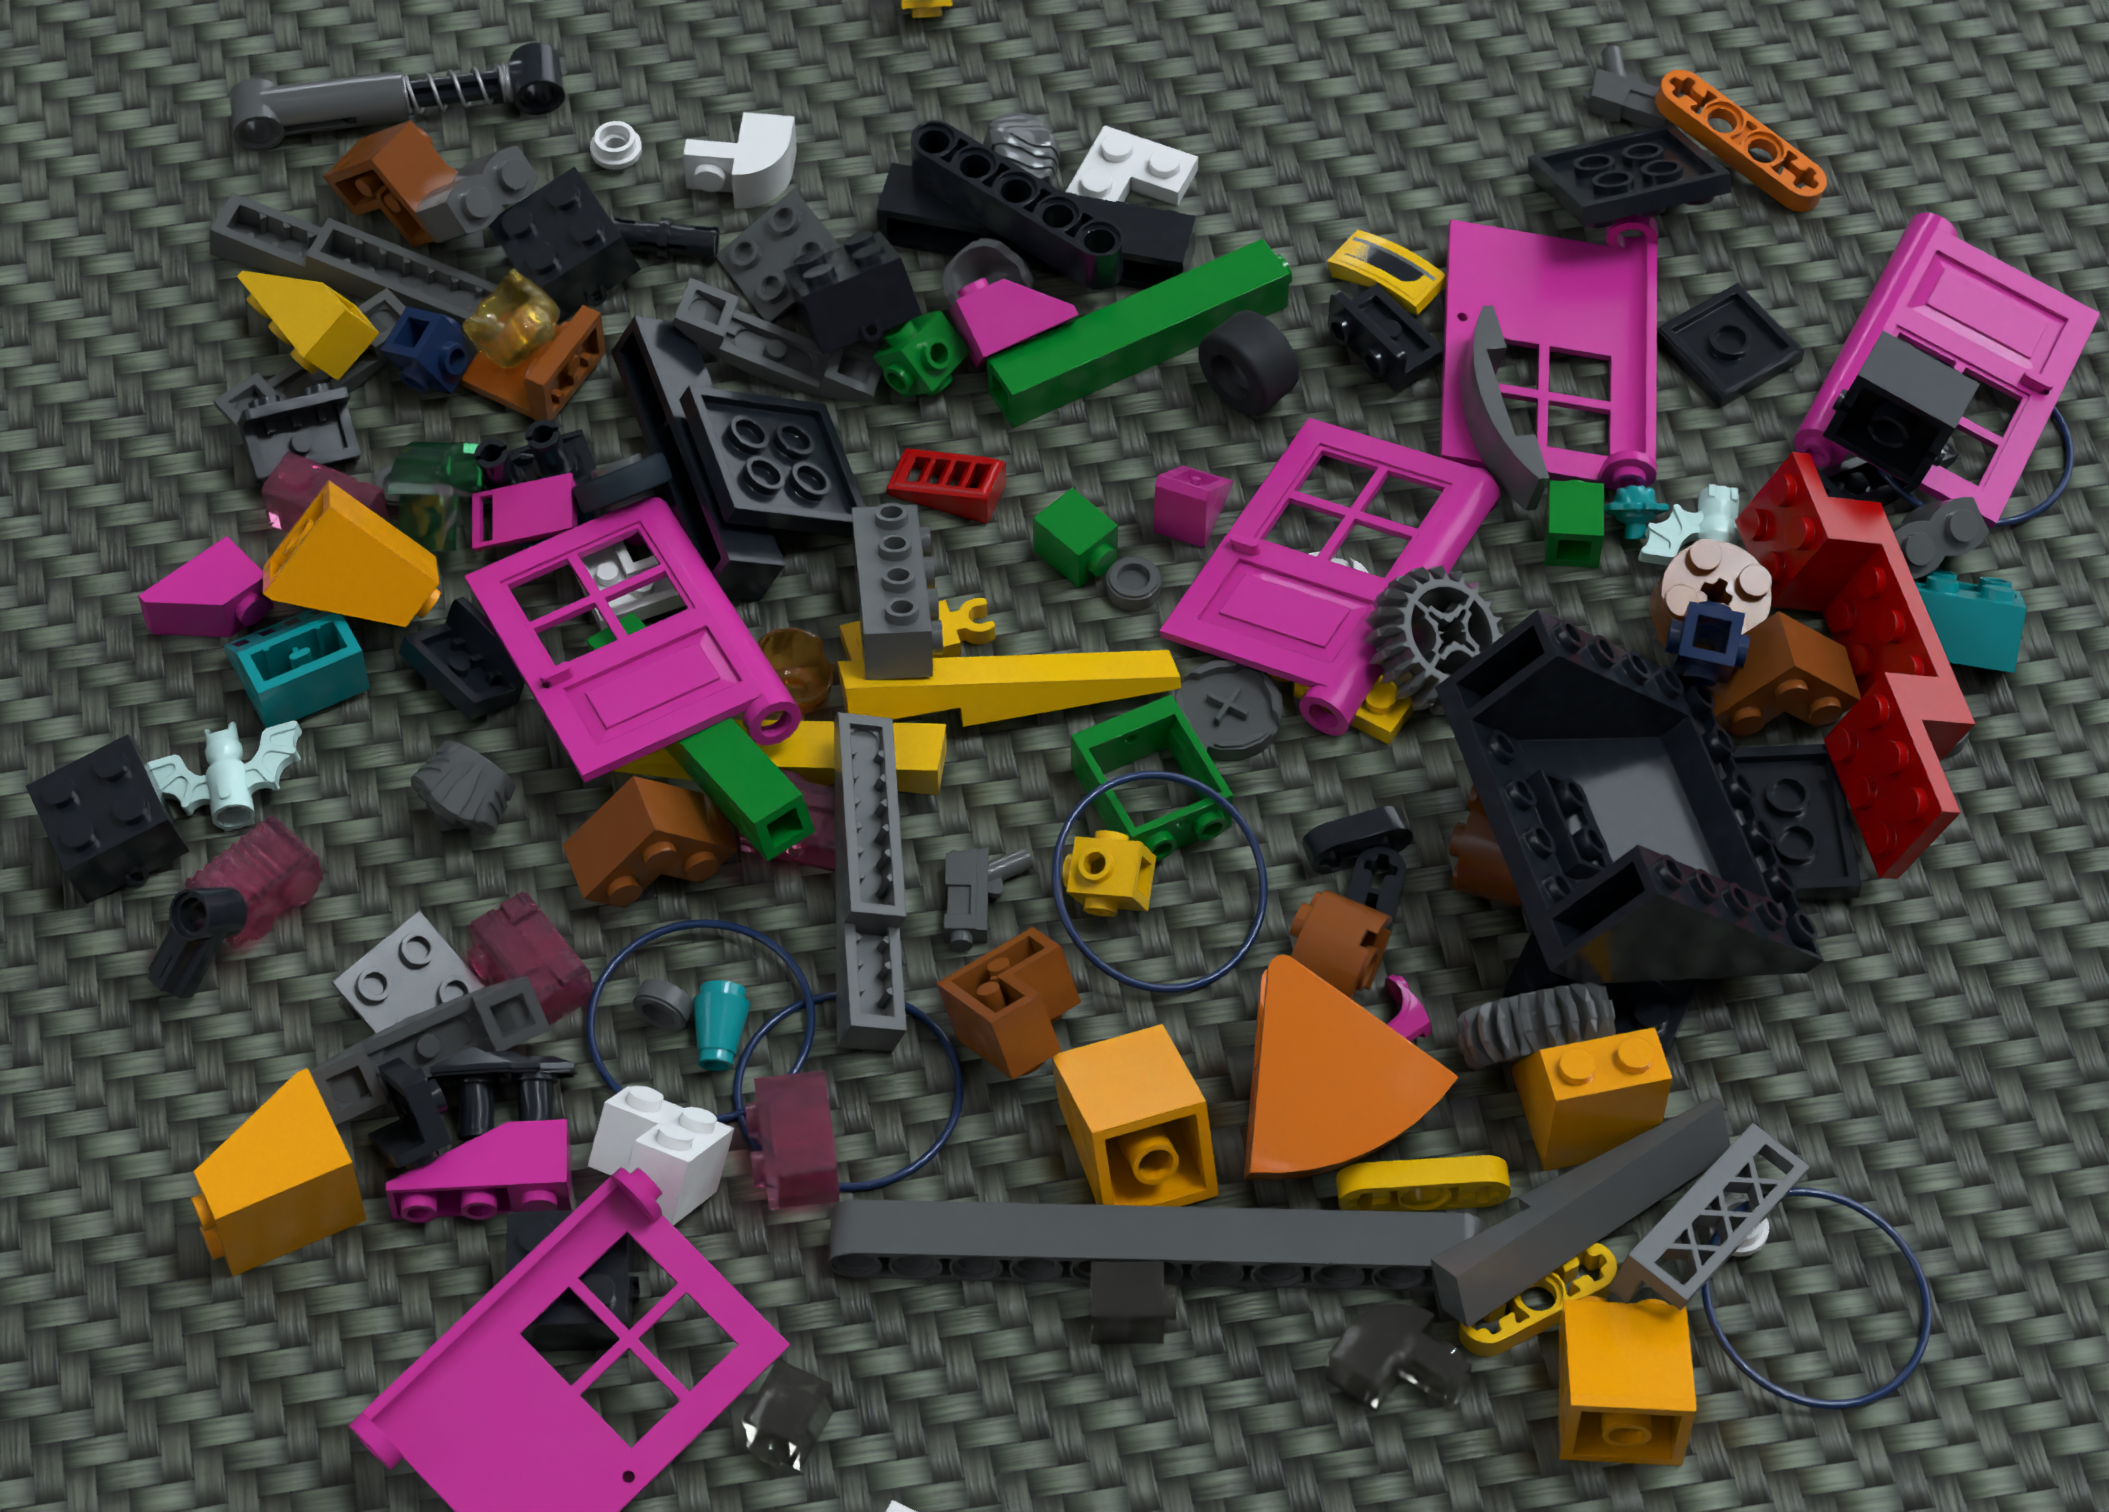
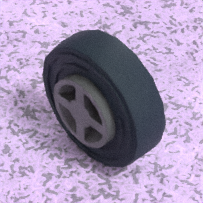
M636 453L589 472L591 478L577 484V486L573 487L577 503L583 513L593 512L601 508L604 509L605 513L656 494L654 488L668 482L672 475L663 453H655L643 458L640 453Z

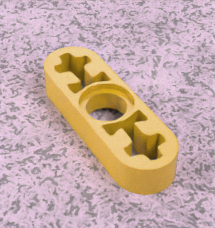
M1491 1155L1363 1162L1344 1167L1336 1175L1338 1202L1342 1210L1415 1212L1481 1208L1500 1204L1511 1195L1507 1162L1500 1157Z
M1594 1243L1527 1288L1540 1287L1548 1290L1555 1300V1304L1551 1308L1544 1311H1535L1528 1308L1521 1299V1294L1524 1292L1522 1291L1507 1301L1511 1311L1510 1314L1504 1316L1506 1302L1483 1317L1487 1323L1500 1319L1495 1334H1491L1486 1328L1476 1331V1323L1467 1328L1459 1322L1458 1333L1461 1343L1468 1351L1482 1357L1496 1356L1558 1324L1564 1300H1576L1585 1296H1598L1606 1299L1611 1293L1608 1287L1617 1273L1615 1256L1607 1247ZM1584 1264L1589 1271L1599 1268L1598 1280L1594 1281L1589 1275L1576 1279L1579 1265ZM1571 1282L1570 1292L1568 1296L1565 1285Z

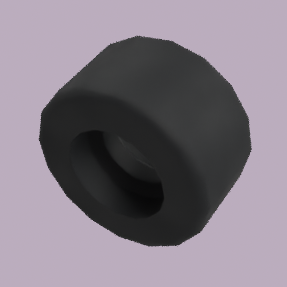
M1249 310L1234 313L1205 335L1198 346L1199 363L1203 375L1212 390L1224 403L1239 413L1248 416L1262 414L1292 391L1299 381V365L1290 343L1274 323L1259 313Z

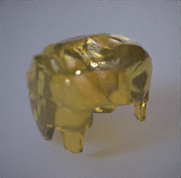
M510 270L508 273L511 276L504 277L496 290L490 296L481 300L474 314L463 322V329L472 343L487 359H491L503 369L520 365L531 358L547 342L553 341L556 335V325L560 318V309L549 295L533 281L515 270Z

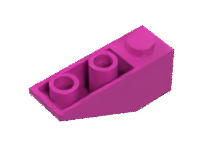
M567 1119L506 1122L438 1156L434 1161L386 1182V1194L392 1218L423 1223L431 1221L436 1217L465 1216L469 1219L484 1220L496 1214H507V1212L572 1210V1146Z

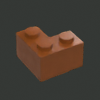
M409 120L361 138L323 178L355 216L380 208L414 248L434 241L416 214L420 202L432 190L452 183L458 171L448 166L436 152L429 135Z
M1780 611L1743 634L1750 636L1743 669L1734 667L1726 684L1717 682L1716 686L1707 687L1716 702V707L1713 711L1720 727L1741 739L1758 732L1767 722L1783 712H1787L1816 728H1820L1825 724L1838 720L1842 713L1852 708L1861 699L1845 646Z
M632 776L563 844L583 899L623 908L636 901L660 874L703 883L706 879L713 876L718 871L719 866L737 850L722 811L707 794Z
M1034 927L1029 928L936 983L957 1040L1012 1080L1036 1071L1044 1061L1061 1052L1052 1023L1059 1020L1064 1012L1081 1003L1061 945Z

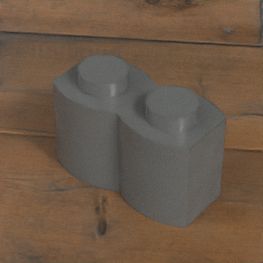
M518 146L508 147L468 162L458 171L452 183L438 187L428 193L420 202L416 214L435 243H445L481 231L489 226L497 218L502 207L520 201L531 192L538 176Z
M1960 497L1922 505L1910 512L1901 524L1891 526L1913 579L1929 574L1946 557L1962 555L1975 549L1985 540L1989 533L1974 497Z

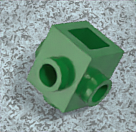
M939 310L922 314L889 329L884 336L887 342L873 358L884 371L883 375L886 382L905 398L925 393L927 396H933L941 392L953 380L951 372L971 351Z

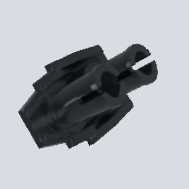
M545 419L536 421L526 431L525 438L528 441V445L511 450V455L506 443L500 439L492 438L481 442L475 449L474 457L483 475L465 486L471 505L472 494L566 473L573 474V480L576 484L590 479L589 472L597 468L582 429L561 435L555 422ZM492 497L482 499L483 512L492 511Z
M470 1047L430 1066V1074L442 1088L454 1087L458 1089V1139L470 1141L494 1129V1088L502 1085L517 1086L518 1121L553 1120V1085L558 1083V1079L574 1078L575 1075H578V1069L573 1062L555 1056H523L513 1051L485 1052L475 1047Z

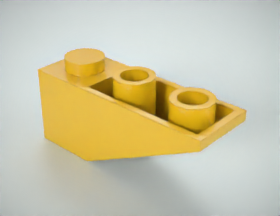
M241 271L237 276L251 293L246 298L247 302L262 316L269 320L272 319L268 328L290 347H295L290 352V355L312 374L321 369L338 381L380 334L355 304L323 282L249 271Z

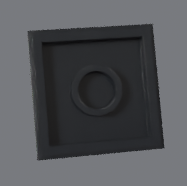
M1739 283L1657 327V344L1719 408L1801 363L1805 351Z

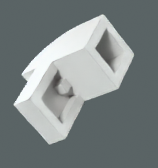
M743 112L738 143L686 139L683 153L686 189L708 192H733L734 209L757 207L772 201L786 189L793 174L797 152L795 117Z

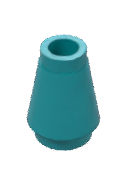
M723 980L707 981L700 985L699 994L693 998L699 1055L698 1065L710 1071H728L733 1068L734 1058L751 1003L746 999V988L742 985Z

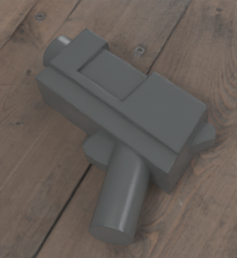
M1608 46L1604 48L1601 53L1604 70L1597 68L1593 87L1584 92L1583 101L1590 103L1589 112L1618 122L1621 119H1625L1649 128L1671 124L1672 122L1658 111L1655 104V96L1659 87L1641 82L1642 78L1638 75L1625 73L1620 47Z
M989 847L962 851L951 850L949 853H946L945 900H948L947 914H944V943H950L952 950L965 952L970 950L976 942L987 943L988 897L1001 898L1003 895V880L1033 868L1031 857L1026 848H1021L990 862Z

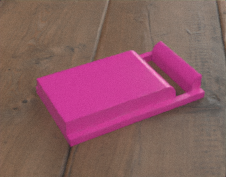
M566 473L472 494L473 551L481 552L488 548L506 547L553 537L577 527L578 508L573 487L577 486V484L573 480V474ZM492 497L493 540L483 542L482 499Z

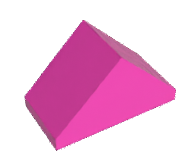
M1184 465L1158 475L1155 484L1154 532L1205 548L1229 496L1233 480Z

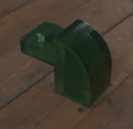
M414 441L407 444L395 459L390 473L388 493L400 494L399 530L426 550L456 551L458 497H472V494L481 492L482 472L474 457L475 449L480 443Z

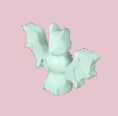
M1709 484L1707 488L1699 493L1698 512L1696 513L1687 512L1680 505L1675 504L1671 510L1670 517L1666 521L1657 524L1650 522L1645 531L1647 544L1641 549L1638 560L1668 566L1684 544L1689 541L1707 538L1714 541L1728 542L1746 550L1735 523L1739 512L1738 488Z
M290 721L266 728L262 732L260 746L256 755L250 762L244 764L241 761L243 749L239 742L235 722H231L228 729L211 733L209 729H205L207 745L205 755L210 766L206 771V775L203 776L190 772L179 755H171L147 762L165 799L179 801L187 816L192 815L194 810L200 806L210 805L213 824L224 829L225 832L255 824L252 794L263 788L278 791L280 789L279 779L283 770L291 763L301 760L296 750V742L302 734V730L297 721Z

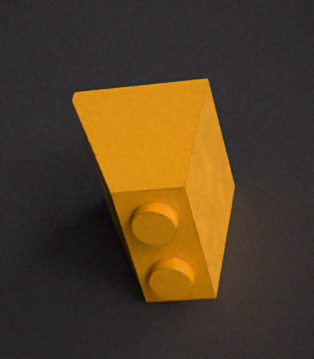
M329 480L263 566V594L272 601L407 627L415 615L424 618L433 608L441 594V591L437 589L439 576L436 556Z
M1163 1024L1060 1052L1051 1057L1058 1103L1097 1205L1181 1207L1219 1196L1206 1100Z
M1655 1027L1541 1049L1512 1066L1511 1071L1543 1172L1584 1164L1662 1124L1672 1082V1075Z
M308 1068L296 1072L193 1171L200 1194L190 1199L201 1224V1227H199L212 1259L215 1260L224 1256L233 1277L367 1220L352 1160Z
M1585 1296L1576 1300H1564L1558 1327L1559 1460L1682 1466L1696 1414V1395L1686 1306L1680 1311L1674 1305H1669V1303L1659 1299H1645L1637 1303L1627 1304L1609 1302L1598 1296Z

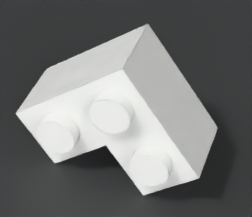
M627 1086L604 1103L588 1166L608 1175H612L620 1167L630 1174L637 1167L640 1168L661 1190L662 1195L656 1201L661 1207L662 1215L672 1225H675L717 1192L734 1128L718 1122L717 1117L707 1110L696 1107L683 1108L663 1100V1095L655 1089L645 1086Z

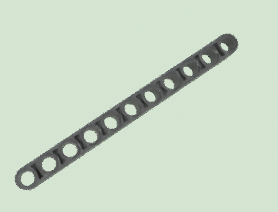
M854 1199L839 1202L832 1208L828 1266L836 1274L845 1277L875 1279L1438 1291L1430 1258L1484 1231V1223L1480 1218L1471 1214L1443 1212Z

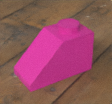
M986 278L972 282L958 290L957 293L960 298L955 300L949 310L962 340L971 351L969 355L976 368L987 364V358L1074 321L1079 315L1075 306L1006 279H1001L989 285Z
M228 536L138 595L146 627L152 634L232 637L246 626L259 622L268 611L274 608L273 601L263 594V571Z

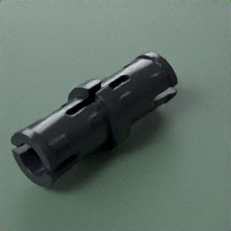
M615 217V221H613L631 251L657 254L658 259L670 260V255L716 260L720 242L718 226L675 224L672 218H661L660 222H648Z

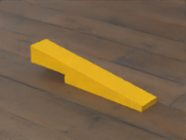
M1169 650L933 658V677L865 680L863 660L837 661L842 700L846 713L899 719L957 708L963 727L1182 689L1181 677Z
M733 719L751 738L743 725V720ZM763 720L760 726L771 725L778 720ZM801 721L797 730L780 743L773 745H760L756 743L800 792L828 795L830 783L835 784L834 721ZM893 723L897 790L939 796L947 751L946 724ZM664 747L612 770L615 772L693 780Z

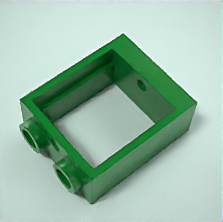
M1172 694L1071 735V768L1087 794L1107 781L1104 773L1169 748L1185 776L1200 781L1214 789L1233 805L1231 790ZM1113 789L1106 791L1092 801L1108 831L1123 833L1129 836L1130 841H1141L1156 856V862L1165 859L1174 850L1192 842L1211 840L1220 835L1226 828L1232 826L1231 815L1209 796L1196 789L1194 791L1200 799L1199 802L1138 827L1133 825Z

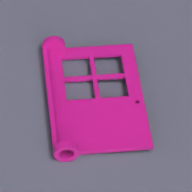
M1934 213L1917 214L1909 221L1799 427L1794 439L1796 450L1800 453L1810 454L1817 467H1830L1841 463L1848 452L1863 459L1822 435L1836 412L1832 407L1843 388L1848 391L1882 331H1885L1950 364L1961 374L1965 372L2020 401L2003 437L1964 417H1961L1956 426V429L1996 449L1978 486L1941 466L1936 467L1932 465L1918 487L1919 490L1940 501L1960 497H1974L1986 525L1994 528L2100 313L1958 239L1956 229L1944 217Z
M1633 215L1616 219L1613 225L1606 227V243L1608 246L1450 219L1447 240L1440 458L1467 466L1488 469L1472 440L1466 423L1461 399L1460 379L1465 350L1482 307L1493 305L1505 343L1537 349L1536 389L1498 383L1503 398L1536 403L1535 435L1549 479L1604 483V488L1613 490L1626 488L1629 485H1643L1647 488L1654 483L1657 475L1658 224L1652 216L1641 217ZM1634 229L1645 234L1632 238L1622 236L1620 233L1625 230ZM1549 351L1609 361V401L1549 392ZM1548 405L1609 415L1608 456L1548 447Z
M1308 418L1159 630L1161 638L1310 687L1299 702L1302 716L1310 725L1325 734L1343 735L1355 720L1357 710L1384 671L1381 665L1370 663L1377 650L1375 647L1364 642L1369 633L1374 631L1365 621L1370 616V613L1375 610L1372 602L1376 600L1378 594L1385 591L1384 589L1388 587L1390 581L1400 575L1404 576L1412 569L1424 567L1428 570L1431 567L1442 565L1448 574L1487 514L1492 512L1500 502L1501 492L1492 474L1485 469L1463 465ZM1323 455L1375 471L1351 508L1298 492ZM1388 476L1442 492L1418 529L1364 512ZM1289 503L1342 519L1317 557L1264 540ZM1355 524L1409 540L1385 578L1331 561ZM1321 706L1329 709L1334 715L1326 712Z
M647 497L611 511L464 576L468 587L584 783L744 711L743 725L753 741L760 745H773L784 741L797 730L801 722V711L667 503L658 497ZM625 539L634 546H647L658 562V566L601 591L581 558ZM569 564L589 596L529 622L510 590ZM667 577L687 609L627 635L608 602ZM597 608L616 641L569 662L565 661L555 666L537 634ZM779 710L784 711L775 723L760 726L767 715Z
M620 1167L362 1411L348 1427L387 1469L391 1470L404 1459L454 1512H621L790 1347V1344L662 1215L661 1207L656 1201L662 1195V1192L654 1181L638 1167L631 1174ZM626 1233L677 1283L630 1330L579 1279ZM569 1288L620 1339L572 1386L520 1335ZM686 1294L737 1344L690 1391L639 1341ZM628 1349L679 1400L632 1448L581 1397Z

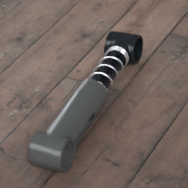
M529 43L514 50L510 59H508L509 63L506 62L501 65L496 63L493 70L478 72L473 66L470 69V73L455 75L450 69L447 72V76L432 78L426 72L424 78L420 80L409 81L408 76L405 75L404 77L401 70L277 86L273 82L262 78H251L236 84L230 92L233 137L236 143L245 149L263 151L275 147L284 137L409 121L408 114H412V109H416L418 113L422 114L425 107L439 106L440 109L445 111L448 104L462 103L468 108L471 101L486 100L491 105L494 98H501V101L505 103L508 101L510 103L515 102V105L525 113L543 115L559 108L565 99L560 57L557 50L550 45Z

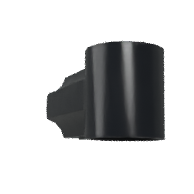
M232 886L184 889L178 892L172 899L169 908L171 928L148 968L151 973L148 979L160 991L171 993L178 998L193 997L224 939L239 934L244 928L247 920V905L242 894Z

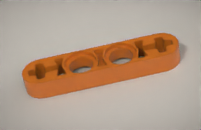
M1681 69L1672 70L1665 74L1655 96L1656 107L1664 117L1788 209L1806 212L1817 206L1827 186V177L1816 163L1698 75ZM1681 93L1685 94V95L1681 96L1680 98H1677V97H1676V96L1680 95ZM1700 107H1703L1701 113L1697 114L1700 110ZM1712 118L1723 119L1732 126L1733 131L1728 133L1718 132L1709 125L1708 120ZM1752 148L1763 149L1772 156L1773 161L1770 163L1758 162L1749 155L1748 150ZM1781 167H1784V169L1782 170L1781 175H1779L1778 172H1779L1780 168H1781ZM1801 183L1805 184L1801 189L1796 187Z

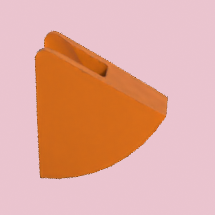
M1278 955L1271 960L1268 969L1264 971L1260 980L1244 1180L1277 1181L1299 1179L1331 1172L1358 1162L1384 1148L1409 1130L1441 1100L1458 1076L1289 955Z

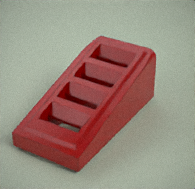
M905 448L886 488V493L892 497L988 524L1006 485V462L983 456ZM912 468L922 470L917 482L907 481ZM933 473L941 475L937 484L929 483ZM951 479L958 480V485L949 486ZM972 484L978 486V488H969V486Z

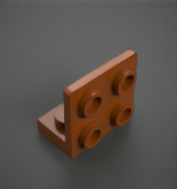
M582 305L570 321H565L559 326L521 308L513 309L468 366L461 378L462 386L537 421L544 419L553 421L606 354L601 313Z

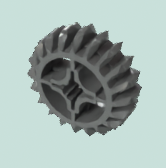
M1441 565L1431 567L1428 570L1424 567L1415 568L1404 576L1400 575L1390 581L1388 587L1384 589L1385 591L1378 594L1376 600L1372 602L1375 610L1365 620L1374 631L1369 633L1364 642L1375 647L1377 650L1370 663L1381 665L1385 671L1380 683L1393 682L1397 686L1395 700L1411 697L1413 711L1429 708L1433 716L1445 714L1435 687L1503 635L1499 633L1498 628L1505 619L1494 617L1490 610L1495 598L1482 599L1478 595L1479 582L1465 585L1462 571L1447 574Z
M1591 982L1586 984L1576 983L1501 998L1494 1002L1472 1007L1469 1010L1463 1011L1457 1018L1458 1033L1456 1036L1459 1050L1464 1055L1466 1066L1474 1070L1483 1071L1508 1066L1512 1067L1541 1049L1613 1036L1616 1033L1614 1024L1616 1015L1613 1002L1609 1000L1606 986Z

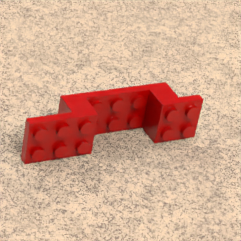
M1791 452L1736 518L1735 523L1747 552L1765 567L1771 575V607L1823 612L1834 641L1846 648L1861 699L1824 738V743L1879 878L1898 879L1961 813L1940 762L1972 729L1975 722L1880 502L1828 497L1811 455L1808 453Z

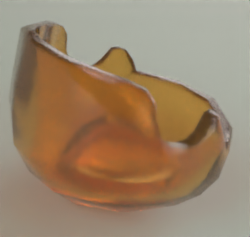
M792 627L774 629L759 639V647L799 707L801 715L813 712L829 700L834 683L835 665L828 662L823 651V641L820 637ZM779 710V711H775V713L781 714V715H782L783 712H784V711H780V710Z

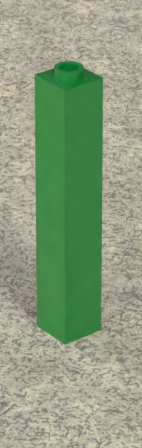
M1263 238L987 358V392L1011 426L1015 428L1198 347L1205 335L1236 312L1249 310L1266 317L1287 308L1289 284L1292 282L1291 269L1286 259L1280 254L1275 255Z
M633 612L619 620L627 635L647 627ZM606 627L586 641L591 652L616 641L610 629ZM731 717L664 747L767 862L816 832L803 794Z

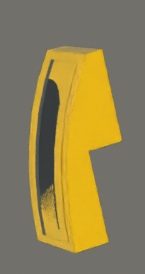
M1357 230L1327 260L1333 278L1367 287L1378 284L1407 312L1419 315L1446 286V274L1425 259L1396 243L1361 230Z

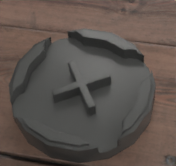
M1212 660L1193 668L1184 676V682L1181 684L1182 689H1176L1173 697L1210 758L1215 760H1244L1263 752L1276 739L1283 722L1282 693L1273 678L1263 671L1258 673L1256 670L1248 668V666L1230 660Z

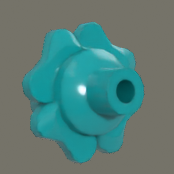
M1629 485L1626 488L1616 489L1614 501L1604 505V513L1615 515V519L1624 523L1625 540L1646 539V523L1651 522L1656 518V515L1669 511L1668 504L1656 502L1655 490L1650 487L1645 488L1643 485Z

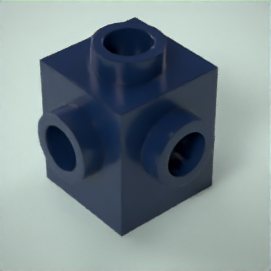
M411 307L405 308L380 349L401 371L400 379L412 389L421 393H427L429 389L449 394L453 393L478 350L462 335L464 328L454 319L444 314Z
M1689 601L1682 621L1672 619L1667 636L1665 652L1675 654L1672 670L1675 673L1684 674L1683 680L1690 684L1695 680L1704 687H1714L1717 682L1726 684L1734 667L1743 669L1750 642V636L1741 634L1745 613L1732 611L1730 607L1717 602L1702 601L1696 603ZM1700 643H1705L1711 646L1713 651L1697 648L1695 646Z

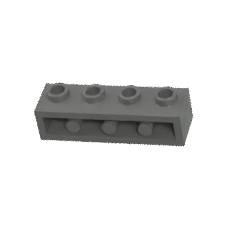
M885 503L874 507H853V559L865 680L933 677L932 654H943L942 623L939 620L938 590L935 588L934 558L931 557L930 526L919 525L917 505Z

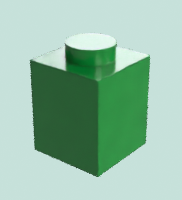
M1580 480L1549 481L1545 509L1544 565L1599 568L1604 539V483H1588Z
M1071 488L1033 517V551L1076 587L1080 588L1092 577L1104 575L1118 558V525L1074 488Z

